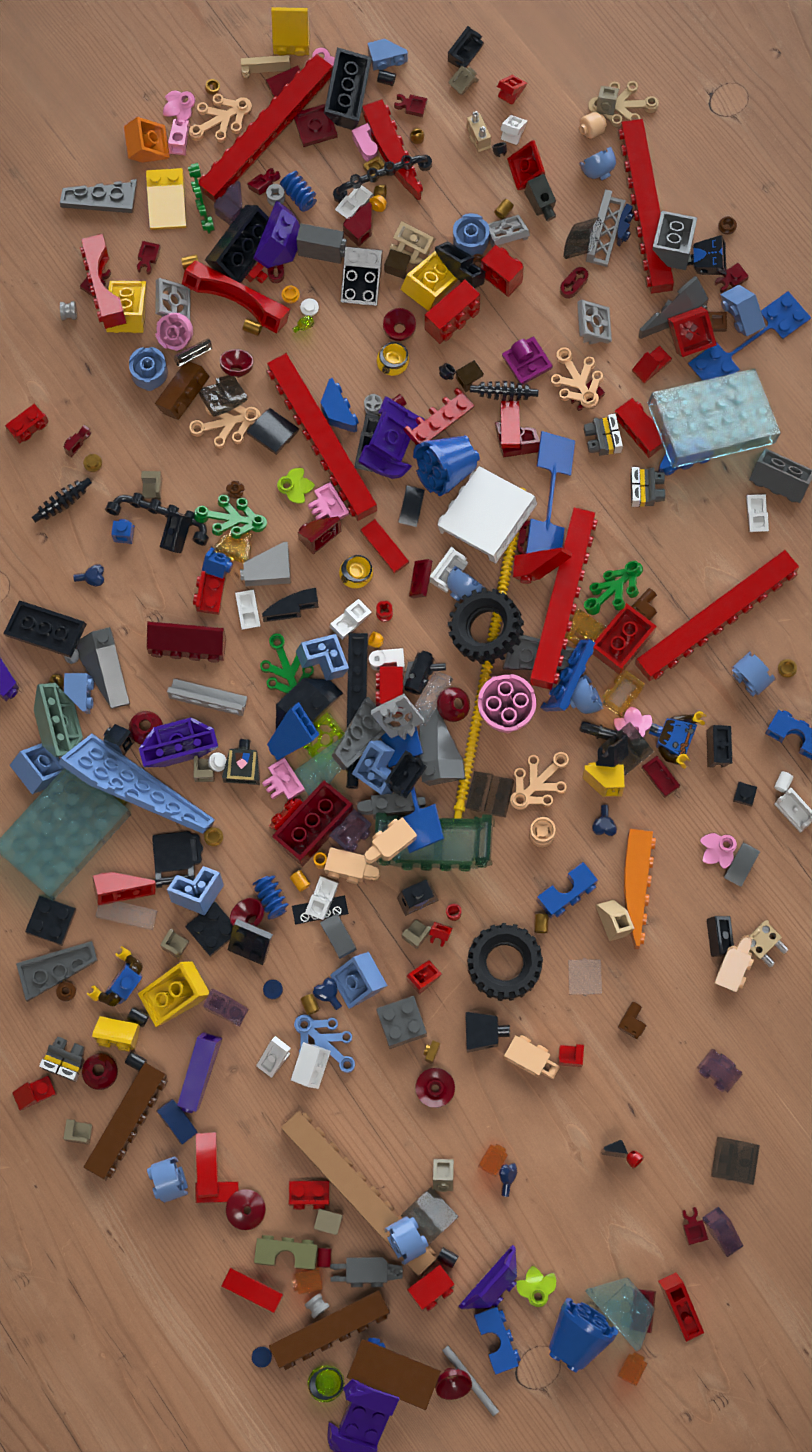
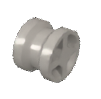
M272 184L267 188V201L271 206L274 207L276 201H279L281 204L284 203L285 195L281 185Z
M71 301L68 304L60 302L62 321L67 318L77 319L75 301Z
M376 394L368 395L364 400L365 412L371 415H380L378 412L382 405L381 397Z
M321 1293L304 1305L306 1309H310L313 1318H316L330 1307L328 1303L322 1300L323 1296Z

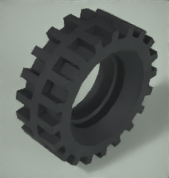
M482 588L480 593L473 590L471 591L472 596H462L464 601L461 604L456 602L454 605L457 608L456 611L450 612L449 616L452 618V621L448 622V627L451 632H448L449 636L464 657H468L472 662L476 660L480 664H485V661H489L491 664H494L497 658L503 661L506 659L504 654L507 652L512 654L514 652L512 647L514 645L519 646L521 643L518 638L519 635L523 636L524 633L521 629V626L524 625V621L521 618L522 614L513 601L505 593H499L497 589H492L491 592L487 588ZM486 612L499 614L504 624L500 635L488 643L475 641L470 631L474 620Z
M506 923L498 926L494 924L489 929L482 930L480 935L473 940L468 953V973L472 983L477 986L480 992L485 993L487 997L497 998L498 1001L504 999L512 1001L514 998L525 996L538 982L542 970L543 957L540 945L538 946L536 938L531 936L528 930L518 928L516 924H513V926L506 925ZM508 945L514 947L523 958L522 971L511 980L502 981L496 979L487 968L486 960L488 954L498 946Z

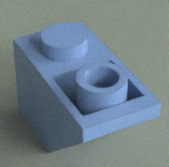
M386 39L367 43L369 57H372L373 71L384 70L394 65L400 66L408 62L407 50Z
M64 673V693L84 713L90 714V709H93V698L91 697V690L94 689L93 678L87 673Z

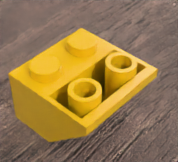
M592 762L584 766L583 779L602 797L622 796L625 788L624 765L618 764L615 767L596 766V762Z
M100 1016L92 1037L99 1044L98 1046L110 1048L112 1045L120 1051L130 1052V1049H136L140 1026L136 1023Z

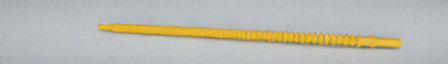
M519 532L513 538L506 551H504L506 556H503L505 561H502L504 566H501L503 571L500 572L502 576L499 577L501 581L498 582L500 586L497 587L498 592L501 594L503 592L507 595L508 581H510L509 576H511L510 571H512L511 566H513L512 561H514L513 556L515 555L514 551H516L515 546H517L516 541L518 540ZM492 612L494 617L491 618L493 622L490 623L492 627L489 628L491 632L488 633V642L496 639L500 632L499 628L501 627L500 622H502V619L495 612ZM485 661V664H482L481 679L478 681L480 685L477 686L479 690L476 691L478 695L475 696L477 700L474 701L476 704L473 707L475 711L472 712L474 716L471 717L473 721L470 722L472 726L469 727L471 732L468 733L470 737L467 738L469 742L466 743L468 748H465L467 753L464 754L466 758L463 759L465 762L466 779L459 780L461 784L458 785L457 802L453 808L455 813L452 829L459 830L462 813L465 812L464 802L467 800L469 779L472 778L470 774L473 773L471 769L474 768L472 764L475 762L473 758L476 757L474 753L477 752L475 748L478 747L476 742L479 741L477 739L480 736L478 732L481 731L479 727L482 726L480 721H483L478 709V697L483 685L491 679L489 674H492L490 669H493V666L489 661Z

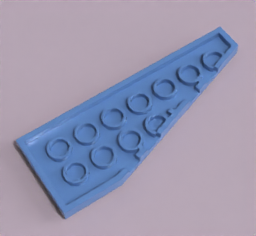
M90 734L59 760L58 764L88 785L202 834L215 821V819L94 734Z

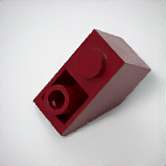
M370 202L366 205H361L356 214L348 217L343 223L344 234L358 247L372 236V204Z

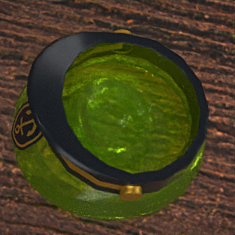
M329 1365L314 1369L307 1382L311 1396L319 1402L335 1400L341 1395L345 1384L340 1370Z

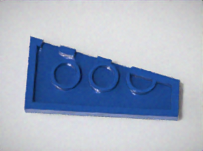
M590 639L578 642L567 661L570 665L561 671L559 675L560 682L555 688L552 687V690L549 692L551 697L547 704L543 702L540 707L546 712L565 711L569 707L571 696L580 676L584 673L585 665L593 654L595 642Z

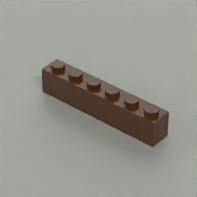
M146 1062L143 1064L83 1168L107 1181L108 1177L110 1179L113 1177L117 1169L115 1167L118 1160L122 1161L126 1155L127 1150L125 1148L129 1142L132 1143L137 1135V1132H135L137 1127L144 1124L147 1118V1110L149 1107L153 1108L158 1099L156 1097L158 1091H162L168 1082L165 1073Z
M378 1290L269 1345V1348L280 1369L284 1367L287 1370L296 1365L295 1361L301 1358L305 1361L315 1356L314 1351L321 1349L323 1352L333 1347L332 1342L339 1339L341 1343L351 1338L350 1333L356 1330L358 1333L369 1329L368 1324L374 1321L377 1324L388 1319L386 1315L390 1314Z

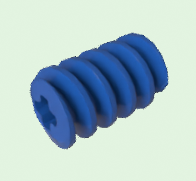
M293 171L281 180L280 185L286 191V194L290 196L291 200L295 201V205L302 212H305L316 204L317 199H314L316 192H311L312 188L310 186L306 187L307 182L302 181L303 177L298 176V171Z
M275 875L263 877L252 884L256 885L254 888L255 892H260L257 896L258 899H263L261 904L266 906L264 911L269 913L268 919H274L287 912L285 908L289 905L288 903L282 904L285 896H278L282 890H275V887L279 885L278 882L272 883Z

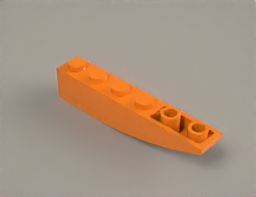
M630 829L624 866L625 909L628 911L635 928L630 933L634 949H639L640 944L644 945L645 940L642 925H646L647 914L644 913V907L649 904V895L646 894V889L651 886L652 876L648 875L649 868L653 867L654 857L650 856L651 849H655L656 838H653L652 831Z

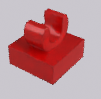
M258 262L245 279L250 283L256 279L262 284L268 275L261 271L264 266Z
M434 922L429 933L432 936L430 943L433 944L435 938L441 939L440 946L443 947L451 936L453 928Z

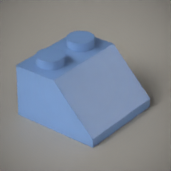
M42 743L20 751L10 764V767L31 794L45 790L68 772V770L58 764L60 759L54 757L46 750Z
M369 952L354 956L330 975L336 982L337 989L349 1009L371 998L388 986Z

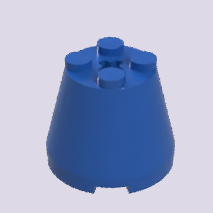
M466 435L424 441L417 444L413 452V457L417 459L419 469L416 472L420 481L430 493L435 492L438 496L450 492L476 469L477 461L480 460L479 453L473 449Z
M566 1298L561 1306L549 1344V1349L551 1350L549 1355L557 1361L562 1360L570 1370L577 1373L579 1369H584L614 1341L618 1330L614 1326L611 1328L606 1321L607 1318L594 1308L583 1302L575 1304L571 1298Z

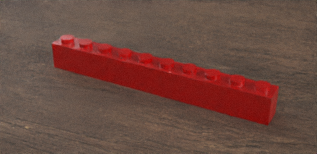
M318 54L310 58L306 62L305 67L295 74L294 79L283 87L282 92L271 100L270 105L259 113L254 123L251 122L243 135L236 138L233 146L224 151L222 158L213 163L211 170L201 176L198 183L201 192L217 204L292 122L294 117L303 110L331 79L333 66Z
M643 119L622 121L621 128L618 129V137L623 142L621 153L626 158V161H624L625 172L629 174L627 186L628 189L631 188L632 190L630 202L631 205L635 206L633 218L638 223L636 234L637 238L641 239L639 249L640 254L644 255V260H642L643 270L647 271V277H645L646 287H650L651 294L673 291L674 280L671 267H668L652 250L661 211Z
M287 353L268 362L266 373L269 379L275 381V388L278 394L284 396L285 406L294 413L293 419L297 426L301 425L303 428L302 434L306 441L310 440L314 455H319L323 470L329 472L330 482L333 486L338 487V495L342 502L346 501L348 504L347 510L351 517L355 516L357 521L376 512L377 504Z
M573 508L564 544V549L571 552L572 557L558 567L530 678V685L552 690L553 684L558 683L560 673H556L558 666L562 667L564 656L561 655L562 649L566 650L568 638H565L566 632L570 633L573 621H569L570 615L575 614L577 604L573 603L575 598H579L581 587H578V583L583 581L585 570H582L583 564L588 562L590 553H586L587 547L591 548L594 537L590 535L592 530H596L598 522L595 519L596 512Z
M786 550L782 551L638 657L635 665L649 682L652 679H659L664 675L663 671L667 668H674L679 663L678 660L683 656L685 658L689 657L694 652L693 649L698 645L700 647L704 646L709 641L708 638L713 634L714 636L720 634L724 630L723 627L725 625H732L739 619L738 616L740 614H747L753 609L752 605L756 602L761 603L767 599V594L771 591H778L783 586V582L793 580L798 575L799 565Z

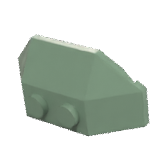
M56 683L38 684L34 714L42 746L54 757H62L78 745L83 738L75 705Z

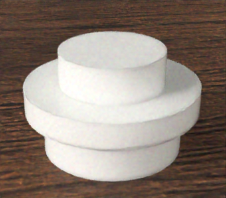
M305 299L300 306L301 312L308 317L316 315L319 310L317 301Z
M219 752L210 755L208 759L210 769L216 772L224 770L226 757Z

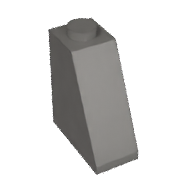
M283 542L243 563L244 569H240L241 581H245L246 587L291 583L288 542Z

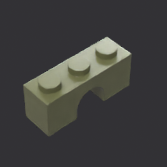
M262 1235V1239L257 1238L255 1264L275 1266L277 1256L283 1251H289L295 1256V1269L315 1271L318 1245H314V1241L302 1240V1243H296L293 1238L282 1237V1241L274 1240V1236Z

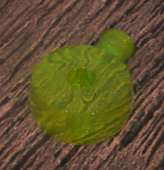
M311 316L301 318L297 322V326L292 328L293 331L297 333L300 330L310 329L314 325V319Z

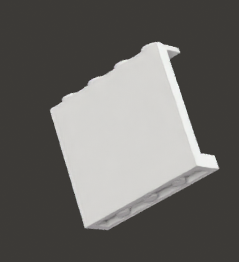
M479 466L476 471L471 473L467 484L461 487L455 501L453 500L449 504L445 515L439 518L438 528L441 534L447 532L487 554L490 561L497 563L536 507V498L534 495Z

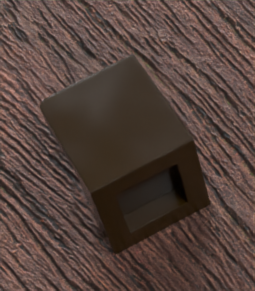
M390 249L384 264V272L405 279L406 269L411 256Z
M473 360L456 370L455 378L466 393L470 390V385L483 377L484 373L476 361Z

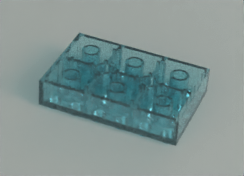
M756 369L652 392L648 400L649 409L672 468L774 444L781 434Z
M64 768L0 838V856L48 898L54 900L131 814L111 794L88 785Z

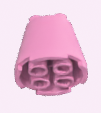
M513 674L495 676L489 679L480 690L478 709L484 722L491 728L499 732L511 733L523 728L531 721L536 710V697L533 688L525 679Z

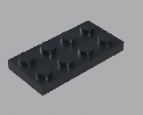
M19 600L3 634L71 658L87 624L82 620Z

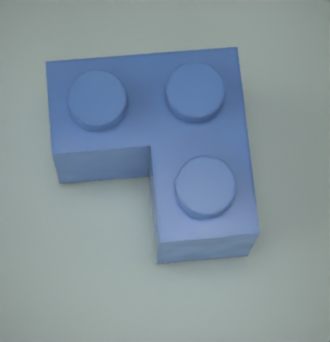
M737 285L720 294L722 299L721 306L725 312H729L734 317V326L739 333L741 332L745 336H749L766 327L754 293L741 285Z
M336 634L301 642L296 650L301 667L306 668L320 664L326 681L343 677L349 669Z
M381 740L369 741L352 774L379 794H392L393 792L390 791L385 780L391 773V770L386 766L395 750Z
M203 866L194 881L176 875L167 892L172 903L205 915L224 884L220 872Z

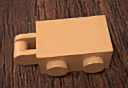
M515 1035L504 1055V1059L539 1078L540 1074L554 1079L560 1066L548 1060L550 1058V1054L547 1053L548 1049L541 1045L537 1047L530 1043L531 1040L523 1035H520V1037ZM546 1064L551 1066L548 1072L543 1069Z

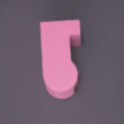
M173 120L168 141L169 154L186 155L189 121Z
M368 123L352 130V139L363 159L367 162L378 155L377 144L370 138L371 128Z

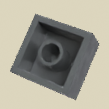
M414 996L376 1009L389 1049L427 1037V1032Z

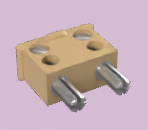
M475 111L472 116L467 117L466 127L470 134V139L479 153L491 148V136L480 113Z
M768 920L764 921L750 935L752 945L749 952L757 960L762 959L769 967H772L775 962L766 953L774 945L783 954L788 951V948L780 941L782 937L769 925Z

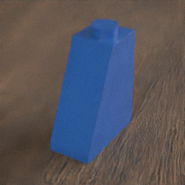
M299 702L288 710L267 743L270 753L277 760L312 742L319 735Z

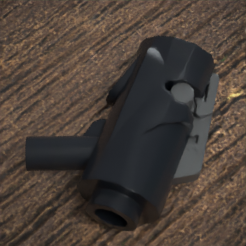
M427 651L417 653L414 661L408 662L403 683L405 691L421 695L429 681L427 680L428 676L432 675L434 671H446V663L433 664L434 658L431 653Z

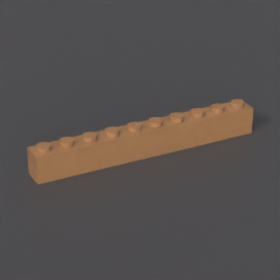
M298 1111L281 1129L391 1247L387 1239L390 1233L389 1231L385 1233L384 1229L403 1217L400 1215L397 1218L392 1212L394 1210L393 1206L387 1200L383 1202L379 1198L381 1195L374 1186L370 1188L365 1183L366 1177L360 1171L356 1173L351 1168L353 1166L352 1162L346 1156L342 1158L337 1153L340 1151L333 1142L328 1143L324 1139L325 1133L319 1127L315 1129L310 1124L312 1119L305 1112L301 1114ZM428 1246L426 1247V1253L408 1262L407 1265L419 1277L436 1261L434 1257L436 1253Z

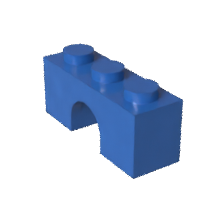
M778 710L765 734L781 743L789 734L798 735L803 743L799 753L812 760V728L809 727L810 725L803 720L798 721L794 719L792 714L787 711Z
M584 862L568 873L567 878L573 886L570 892L560 893L552 885L537 896L536 901L550 918L554 916L558 918L566 911L564 908L570 904L574 906L581 900L580 896L584 893L590 894L597 888L595 885L598 879Z
M498 1307L474 1315L481 1335L493 1333L500 1339L498 1351L488 1355L495 1375L518 1367V1362L521 1360L517 1349H512L510 1342L514 1340L510 1329L506 1330L503 1323L506 1322L503 1310L499 1311Z

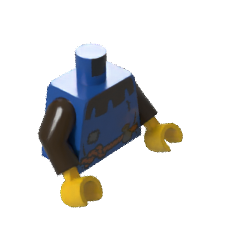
M698 711L695 714L673 716L670 719H666L663 727L652 723L648 734L659 738L656 747L666 762L680 765L683 769L687 767L683 762L691 761L686 753L697 727L695 723L702 726L705 725V722L700 720V718L707 715Z
M123 946L120 947L122 948L121 954L116 953L115 955L126 963L105 992H101L96 986H91L94 991L90 994L87 993V995L93 1001L99 1000L109 1006H116L126 1001L142 979L141 971L143 965L131 955V951Z

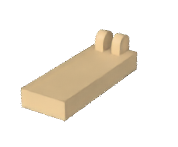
M289 55L241 58L242 76L248 78L250 76L249 73L286 71L290 69Z

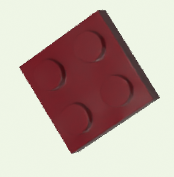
M325 104L302 110L294 117L303 147L338 138L334 122L324 114Z

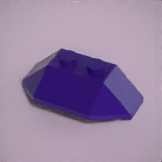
M276 201L253 257V259L267 269L292 262L298 250L297 236L300 224L292 211L279 201Z
M190 717L153 727L143 744L139 747V752L144 768L167 767L193 760L194 755H198L199 758L218 748L214 728Z
M512 1245L460 1303L458 1308L467 1310L487 1309L492 1305L497 1307L504 1299L501 1296L504 1291L510 1292L517 1284L514 1281L517 1278L515 1246Z

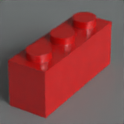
M631 398L616 409L614 414H616L617 422L644 454L650 458L666 446L667 434L663 429H659L655 425L656 422L651 415H647L643 411L642 404Z

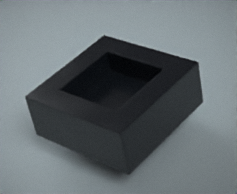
M738 782L733 802L752 807L757 787Z

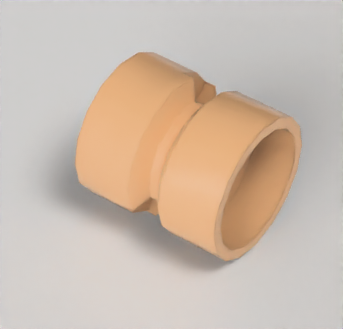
M546 817L535 819L530 828L529 837L531 842L537 847L549 846L554 840L555 824Z

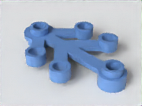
M300 1015L296 1018L294 1027L300 1033L301 1047L303 1042L308 1043L309 1034L315 1040L316 1046L331 1051L330 1055L339 1062L342 1072L350 1073L354 1070L355 1061L349 1056L344 1057L329 1043L342 1041L348 1044L352 1041V1034L349 1031L320 1034L314 1029L325 1027L329 1030L337 1029L338 1021L335 1018L313 1020L308 1015ZM330 1021H335L336 1025L334 1027H330L328 1023ZM307 1022V1028H302L301 1023ZM349 1034L350 1039L348 1041L343 1040V1035ZM345 1062L351 1063V1067L349 1069L344 1068L343 1065Z

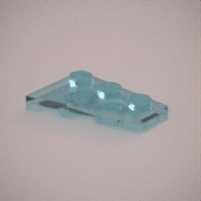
M340 739L294 771L308 795L323 780L330 784L336 774L341 771L342 768L331 756Z

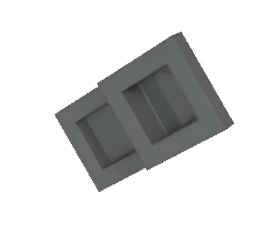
M743 842L724 878L742 887L760 851Z
M338 914L320 922L339 959L357 950Z

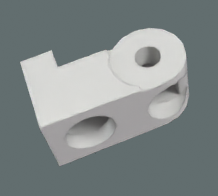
M403 648L373 651L369 655L370 667L375 671H380V666H403V671H405Z

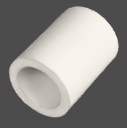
M782 771L774 788L782 793H786L794 777Z

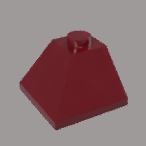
M336 516L314 520L309 524L305 523L298 530V539L314 555L342 532L341 520Z

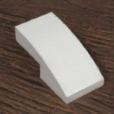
M361 185L360 188L354 189L349 196L346 195L335 210L347 219L355 215L361 205H366L374 195Z
M766 494L747 495L749 532L769 531Z
M254 590L235 593L242 630L260 627Z
M358 599L346 608L344 613L334 620L329 627L343 640L371 614V611Z
M320 876L305 913L324 920L339 883Z

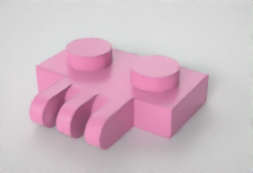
M331 482L314 490L318 499L309 503L308 508L313 509L311 511L313 515L321 513L315 517L316 520L324 519L328 516L329 518L338 516L341 520L349 515V511Z
M285 758L268 767L272 776L263 781L262 784L264 787L272 784L266 789L268 793L276 790V792L270 795L272 799L284 793L287 799L290 800L305 791V788Z

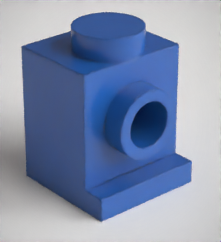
M125 519L113 521L111 533L113 541L116 543L133 544L135 525Z
M211 547L205 555L202 571L223 579L226 573L231 572L233 563L230 557L223 553L214 552L215 548Z

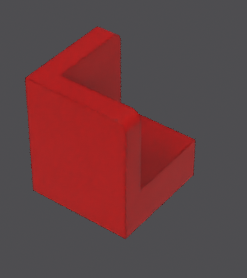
M560 1045L558 1065L582 1067L584 1045Z

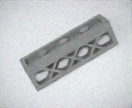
M605 189L586 262L605 267L608 266L619 220L626 201L612 197V191ZM610 203L618 204L620 209L612 213L609 205ZM612 218L615 226L608 229L605 221ZM608 234L611 241L603 245L600 237ZM603 250L606 255L605 260L595 258L596 253Z
M173 679L172 686L168 687L167 691L170 699L243 716L248 700L247 696L178 679Z

